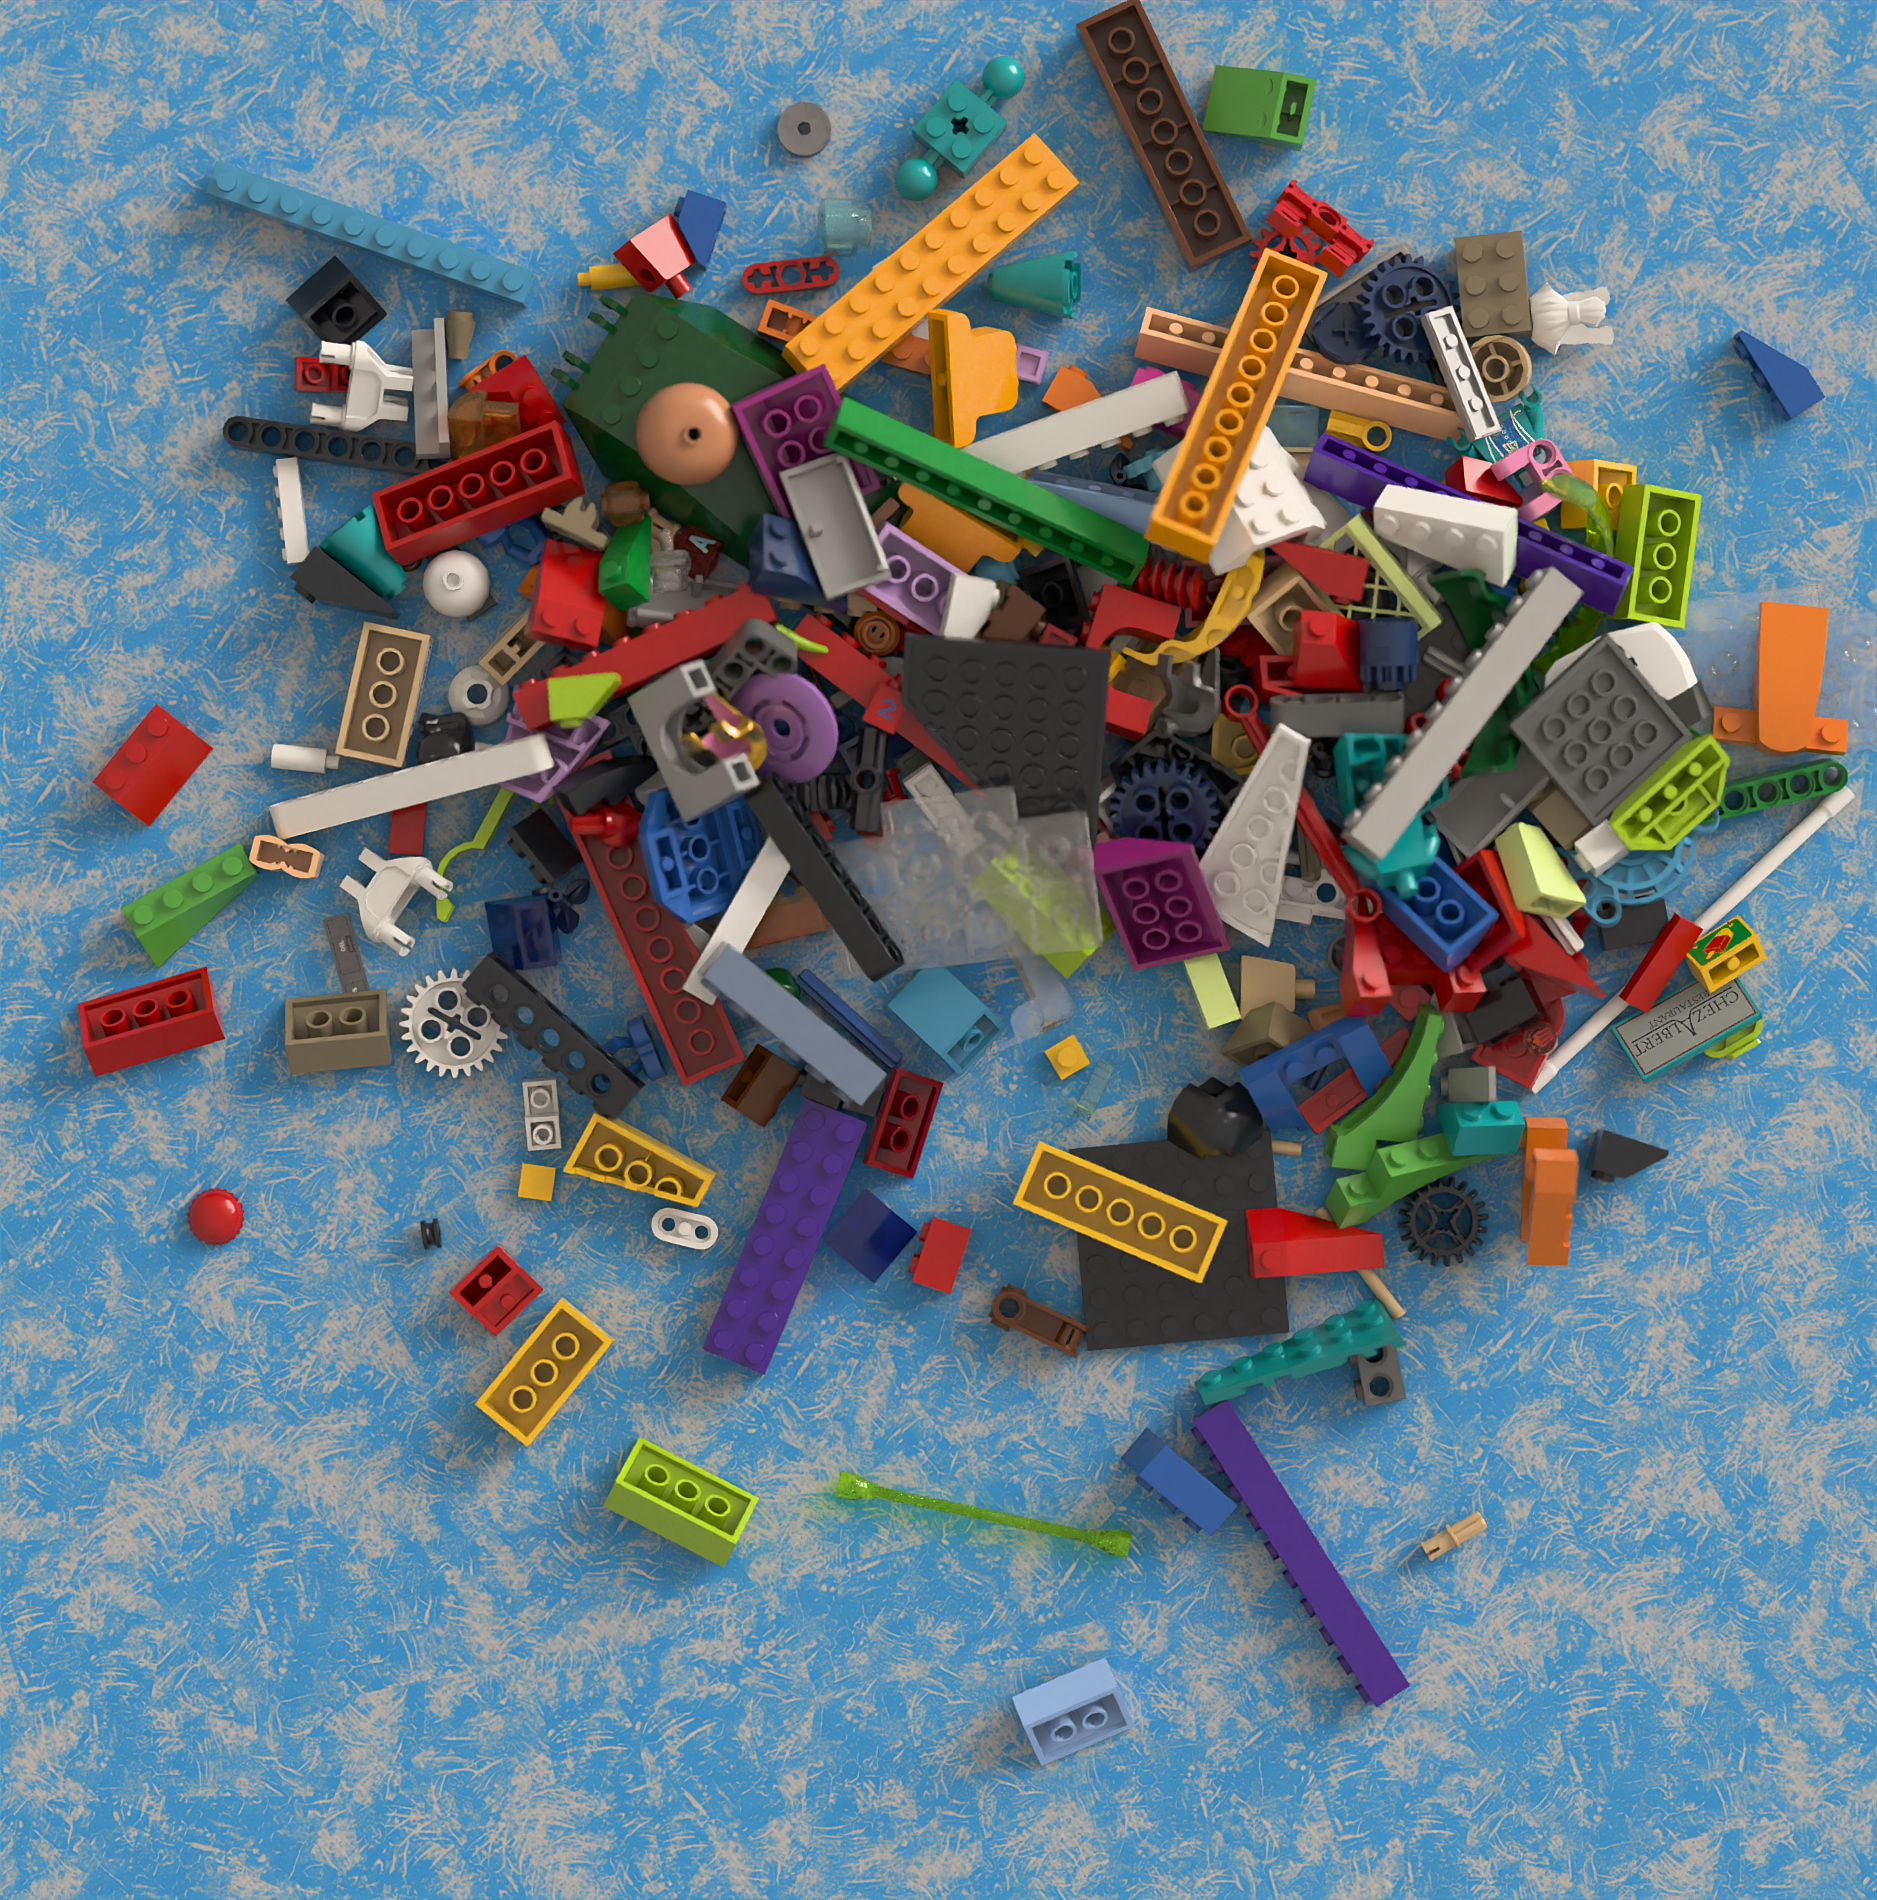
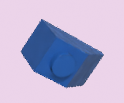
M688 190L685 198L679 197L674 216L679 217L677 221L678 226L700 269L707 271L727 210V203Z

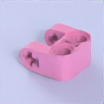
M1539 439L1528 443L1490 466L1498 481L1508 477L1524 466L1540 492L1538 496L1517 509L1520 517L1529 522L1554 508L1568 497L1576 486L1574 474L1556 445L1548 439ZM1535 447H1540L1545 452L1546 459L1543 464L1537 463L1533 458ZM1554 475L1560 477L1563 481V489L1560 493L1554 491L1551 487V479Z

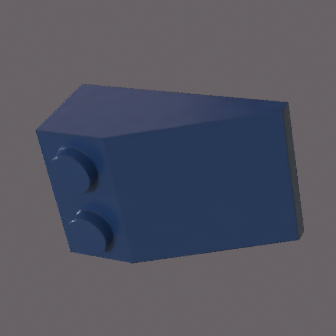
M763 513L749 537L750 592L846 612L848 610V594L829 601L826 600L798 522Z

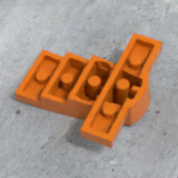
M1767 601L1760 603L1758 638L1755 641V674L1752 677L1753 710L1714 706L1712 709L1711 735L1717 743L1753 746L1754 749L1773 756H1791L1801 752L1839 756L1846 754L1848 720L1815 717L1824 664L1829 608Z

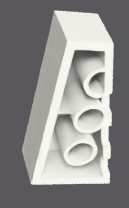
M1387 484L1374 505V534L1456 569L1479 568L1486 574L1485 581L1502 588L1516 567L1517 509Z

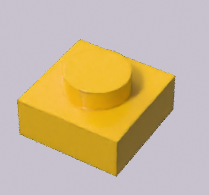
M1074 1034L1044 1051L1061 1080L1090 1064Z

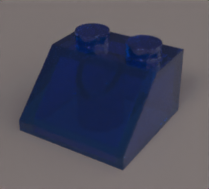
M866 1188L823 1238V1241L875 1283L918 1231Z

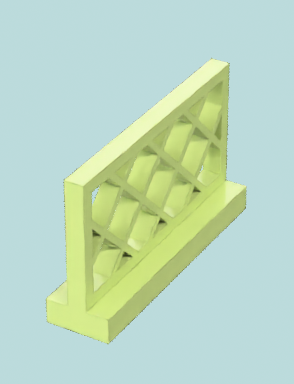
M1360 513L1318 547L1328 548L1331 545L1330 549L1335 550L1336 540L1347 533L1355 543L1354 555L1358 556L1360 549L1366 558L1371 559L1370 564L1376 569L1375 584L1366 583L1365 587L1374 588L1373 607L1335 604L1330 598V594H1326L1303 575L1332 612L1345 617L1340 609H1347V618L1350 620L1352 619V610L1372 612L1371 618H1376V613L1396 615V617H1400V615L1414 617L1422 627L1418 631V640L1444 620V617L1383 541L1374 534V530ZM1380 576L1384 579V581H1385L1388 585H1380V584H1379V583H1380ZM1379 589L1393 590L1398 597L1396 610L1377 608ZM1401 603L1405 605L1409 612L1401 611Z

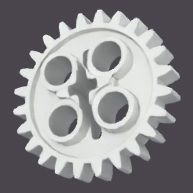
M452 969L450 978H446L445 974L440 970L438 971L439 981L436 982L429 976H426L428 987L424 989L416 984L415 988L419 993L417 998L409 995L406 997L413 1004L412 1008L401 1009L404 1014L409 1015V1020L400 1022V1026L409 1028V1032L401 1036L402 1040H412L413 1042L408 1047L407 1052L410 1053L418 1050L419 1055L415 1062L418 1064L425 1059L428 1060L426 1068L428 1072L436 1065L439 1066V1076L441 1077L445 1075L447 1069H451L453 1078L458 1077L459 1069H463L469 1077L471 1076V1066L473 1065L480 1071H483L482 1060L486 1059L494 1063V1057L490 1052L492 1050L503 1051V1048L497 1043L498 1039H508V1035L500 1032L501 1026L491 1018L492 1012L483 1004L481 1006L474 1004L465 995L467 990L461 985L471 974L468 970L464 973L463 978L458 977L456 969ZM446 991H452L458 997L457 1005L451 1010H444L439 1004L440 996ZM500 994L496 995L495 998L500 1001L503 996ZM433 1007L451 1018H455L459 1014L461 1016V1024L481 1034V1039L476 1040L458 1029L450 1033L448 1031L450 1025L430 1014L428 1009ZM474 1008H483L487 1013V1020L480 1027H475L469 1022V1013ZM430 1020L437 1021L441 1026L440 1035L433 1040L427 1039L423 1034V1026ZM458 1037H465L470 1042V1051L464 1056H457L452 1050L453 1041Z

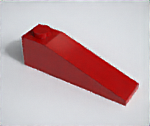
M1279 1207L1245 1210L1250 1278L1385 1268L1383 1240L1380 1233L1353 1226L1339 1229L1334 1221Z

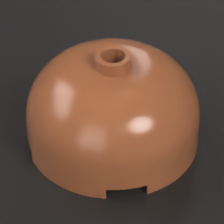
M679 383L659 390L644 404L636 422L637 449L642 461L656 476L673 484L698 485L716 478L730 465L739 444V425L729 402L715 390L701 384ZM693 427L697 429V440L695 441L690 440L687 435L689 429Z

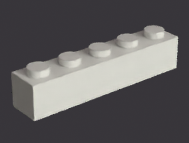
M297 457L276 459V465H273L274 478L278 477L279 485L275 486L276 498H280L281 507H277L278 518L282 519L283 527L280 528L281 540H285V548H282L283 561H287L289 566L300 565L308 556L309 547L299 459Z

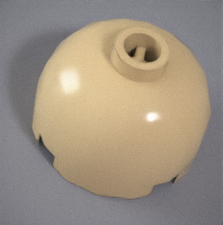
M1503 335L1483 337L1471 346V354L1490 402L1510 401L1518 396L1521 390L1524 391L1532 375L1531 358L1524 346L1514 338Z

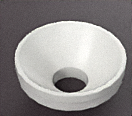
M481 665L470 666L460 671L450 684L449 703L452 711L465 714L472 726L490 725L499 720L508 708L510 691L507 682L502 686ZM480 684L487 689V699L481 704H473L468 699V690L473 685Z

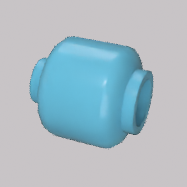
M984 555L975 564V569L971 570V576L991 579L995 583L996 580L1003 579L1011 585L1014 584L1018 587L1020 581L1018 572L1023 570L1018 556L1011 562H999L988 555Z

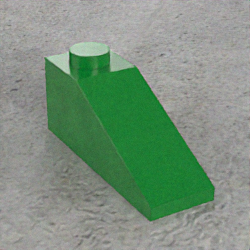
M649 514L620 523L599 563V593L620 611L649 602L652 517Z

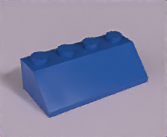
M1437 855L1434 862L1427 866L1426 876L1415 880L1419 890L1418 894L1406 899L1399 897L1396 885L1380 888L1375 879H1368L1354 867V874L1362 888L1371 889L1379 895L1382 902L1381 911L1445 973H1448L1472 953L1498 918L1499 914Z

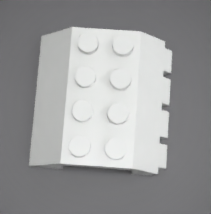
M1265 426L1208 562L1216 576L1245 566L1253 551L1300 535L1299 542L1306 544L1317 540L1327 530V523L1318 508L1311 504L1313 502L1302 481L1295 477L1297 475L1286 454L1279 450L1281 446L1271 429ZM1184 440L1152 463V467L1163 486L1167 482Z

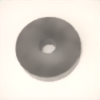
M810 102L795 103L789 106L779 118L777 128L779 140L785 150L792 155L812 157L819 154L828 145L831 137V123L826 112L818 105ZM803 124L809 125L811 128L810 133L807 135H801L798 132V128Z

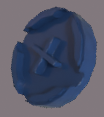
M1338 301L1330 303L1320 310L1314 320L1312 339L1315 348L1324 358L1335 364L1352 365L1361 363L1374 352L1372 347L1376 339L1374 337L1365 339L1364 335L1369 331L1368 326L1358 325L1360 321L1365 319V315L1357 313L1356 309L1363 305L1351 301L1348 304Z

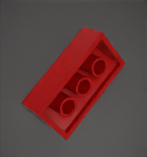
M207 966L77 1004L83 1049L95 1077L225 1039L222 1016Z

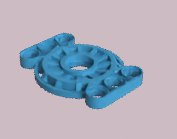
M1717 808L1711 812L1714 821L1710 826L1700 827L1697 825L1689 832L1690 838H1682L1670 850H1645L1642 855L1636 858L1623 857L1597 878L1590 870L1585 873L1574 859L1576 855L1575 850L1571 848L1566 851L1564 848H1554L1558 856H1563L1568 861L1567 870L1575 882L1585 879L1592 885V891L1584 896L1587 903L1580 907V909L1598 926L1609 928L1616 925L1621 919V905H1644L1667 896L1688 875L1694 861L1696 849L1695 834L1710 835L1718 828L1719 812ZM1613 811L1602 822L1606 819L1610 821ZM1684 847H1690L1689 858L1685 867L1680 864ZM1674 872L1679 874L1676 880L1663 890L1662 884L1668 881ZM1653 889L1656 894L1648 897L1634 899V894L1646 893ZM1619 893L1627 894V899L1619 898ZM1602 903H1611L1616 908V914L1611 919H1601L1596 913L1598 906Z

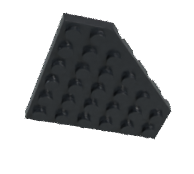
M906 633L901 695L902 705L919 720L927 733L941 748H944L968 779L977 785L1005 820L1007 819L1018 831L1019 836L1027 845L1094 850V845L1097 843L1111 649Z

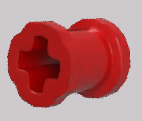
M898 767L886 771L893 795L890 794L887 787L883 794L882 809L909 800L908 795L903 793L898 778L900 773ZM875 775L870 777L871 782H875Z

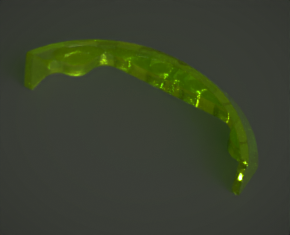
M1562 474L1541 481L1542 490L1564 501L1574 503L1587 511L1585 546L1614 558V531L1611 516L1603 498L1595 488L1584 480L1569 474ZM1582 603L1580 611L1576 616L1578 619L1571 621L1569 628L1563 626L1559 630L1560 636L1556 637L1553 648L1547 654L1533 659L1530 662V667L1546 675L1554 662L1576 651L1592 640L1604 612L1597 611Z

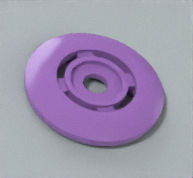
M764 671L757 673L744 682L730 701V705L758 724L764 733L768 749L767 756L761 766L755 771L762 776L772 771L777 772L787 784H792L794 780L797 783H803L806 780L813 779L828 767L837 748V723L829 703L816 687L800 676L779 671L776 676L780 679H776ZM775 719H783L789 724L791 729L789 736L783 737L776 733L774 729Z

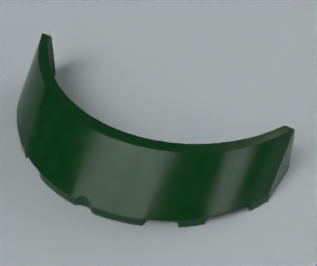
M1479 568L1459 569L1427 576L1428 584L1439 593L1453 612L1465 637L1470 655L1476 649L1481 650L1488 641L1485 636L1490 628L1497 622L1501 624L1508 615L1505 609L1509 603L1505 596L1495 593L1484 579L1486 574ZM1529 665L1475 735L1470 756L1460 772L1461 779L1513 771L1517 766L1518 762L1515 759L1522 744L1506 725L1533 700L1532 673Z

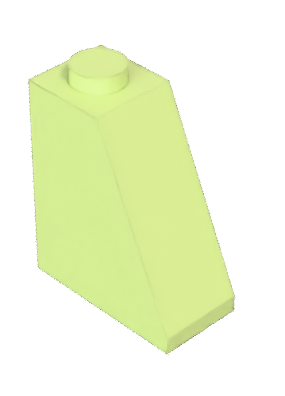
M1521 822L1514 823L1508 826L1503 834L1494 839L1517 910L1565 919L1587 903L1583 893L1540 827Z
M1217 953L1182 960L1206 1030L1241 1018Z

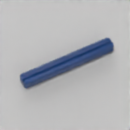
M804 969L796 977L795 980L799 988L889 1069H893V1066L896 1067L902 1060L903 1054L809 969Z

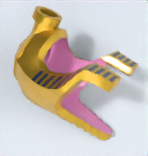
M714 692L704 698L714 717L717 718V723L710 726V731L699 739L694 733L681 736L679 742L685 747L686 754L698 752L717 760L719 763L722 760L745 753L753 771L757 770L763 763L768 751L766 739L760 726L728 704L717 693Z

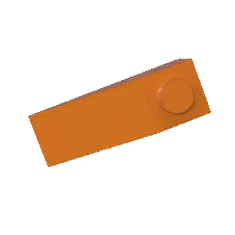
M1061 365L1044 395L1041 405L1055 413H1059L1101 398L1092 382L1086 379L1088 375L1086 372L1073 365H1070L1068 369ZM1127 434L1120 436L1121 442L1115 446L1130 453L1133 442Z

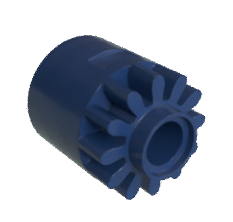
M1384 617L1359 620L1360 681L1374 682V689L1398 690L1405 688V682L1418 679L1417 619Z

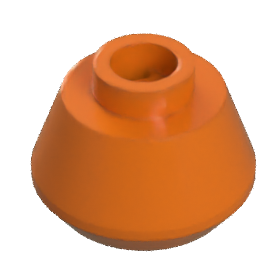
M870 611L857 621L854 628V639L860 643L858 647L865 654L869 655L872 652L878 657L884 656L892 652L899 642V625L892 616L884 611Z

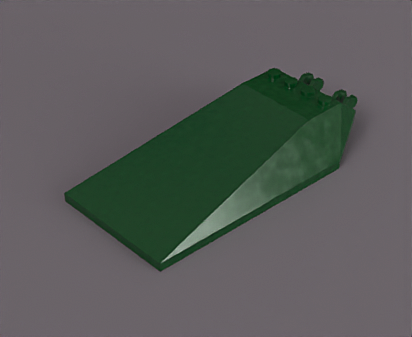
M635 292L627 306L623 307L612 298L602 294L599 299L602 305L609 310L615 311L620 317L613 326L598 313L590 312L587 318L608 332V335L589 364L569 351L565 350L562 357L567 363L583 371L578 381L576 382L560 369L554 368L550 373L554 378L572 389L562 403L564 410L605 478L645 501L647 505L656 508L659 513L673 522L682 525V528L693 535L716 541L714 544L708 543V545L750 571L749 537L763 513L777 517L778 515L740 432L736 454L730 465L719 476L698 485H678L659 478L642 461L637 449L636 422L641 409L648 399L659 390L670 385L679 383L701 384L715 390L731 404L798 373L781 356V350L713 306ZM844 391L839 394L841 400H843L845 396L853 401L862 404L861 402H859L858 400H856ZM694 427L690 428L687 434L688 438L692 441L697 440V429ZM896 480L862 496L870 517L889 498H893L900 505V510L888 523L897 529L903 515L910 508L898 495L902 483L900 480ZM801 604L808 610L816 613L813 611L814 605ZM834 610L833 614L820 612L833 622V626L842 632L845 631L854 638V628L860 617L846 615L847 611Z

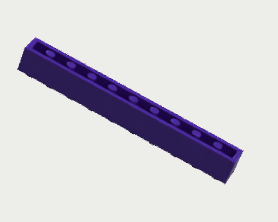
M1325 432L1312 451L1303 481L1314 485L1318 489L1328 491L1344 498L1350 503L1360 505L1373 512L1374 505L1387 484L1486 503ZM1517 516L1516 567L1513 573L1528 579L1535 570L1539 569L1541 571L1553 566L1583 592L1577 601L1597 611L1613 616L1624 596L1634 567Z
M1228 1399L1216 1403L1194 1417L1192 1421L1195 1427L1190 1429L1200 1446L1208 1444L1214 1454L1209 1457L1212 1465L1219 1475L1225 1472L1231 1480L1232 1484L1227 1486L1228 1490L1237 1504L1244 1501L1250 1512L1245 1515L1255 1532L1260 1529L1263 1530L1268 1538L1264 1546L1274 1561L1280 1558L1287 1569L1282 1572L1283 1576L1292 1590L1298 1586L1305 1598L1300 1600L1310 1618L1315 1615L1318 1616L1323 1624V1627L1318 1630L1330 1647L1335 1643L1342 1655L1337 1657V1660L1345 1673L1349 1675L1353 1672L1360 1684L1355 1686L1365 1704L1372 1701L1377 1708L1410 1686L1409 1682Z

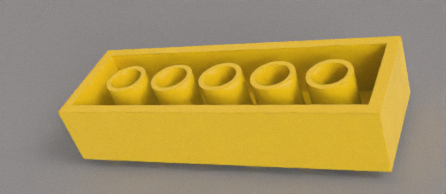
M1041 1141L1036 1146L1013 1201V1204L1199 1283H1202L1227 1224L1225 1219Z

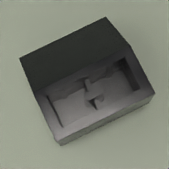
M541 808L507 831L511 836L507 843L519 858L528 857L533 863L528 869L542 885L548 882L551 886L555 887L584 863L583 858Z

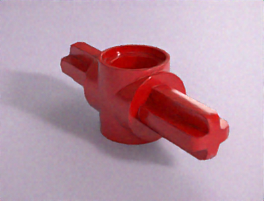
M620 801L614 806L605 804L604 809H599L597 814L573 815L568 821L569 831L573 835L597 834L607 844L622 846L628 844L630 838H635L637 833L640 832L638 822L643 813H637L634 807Z

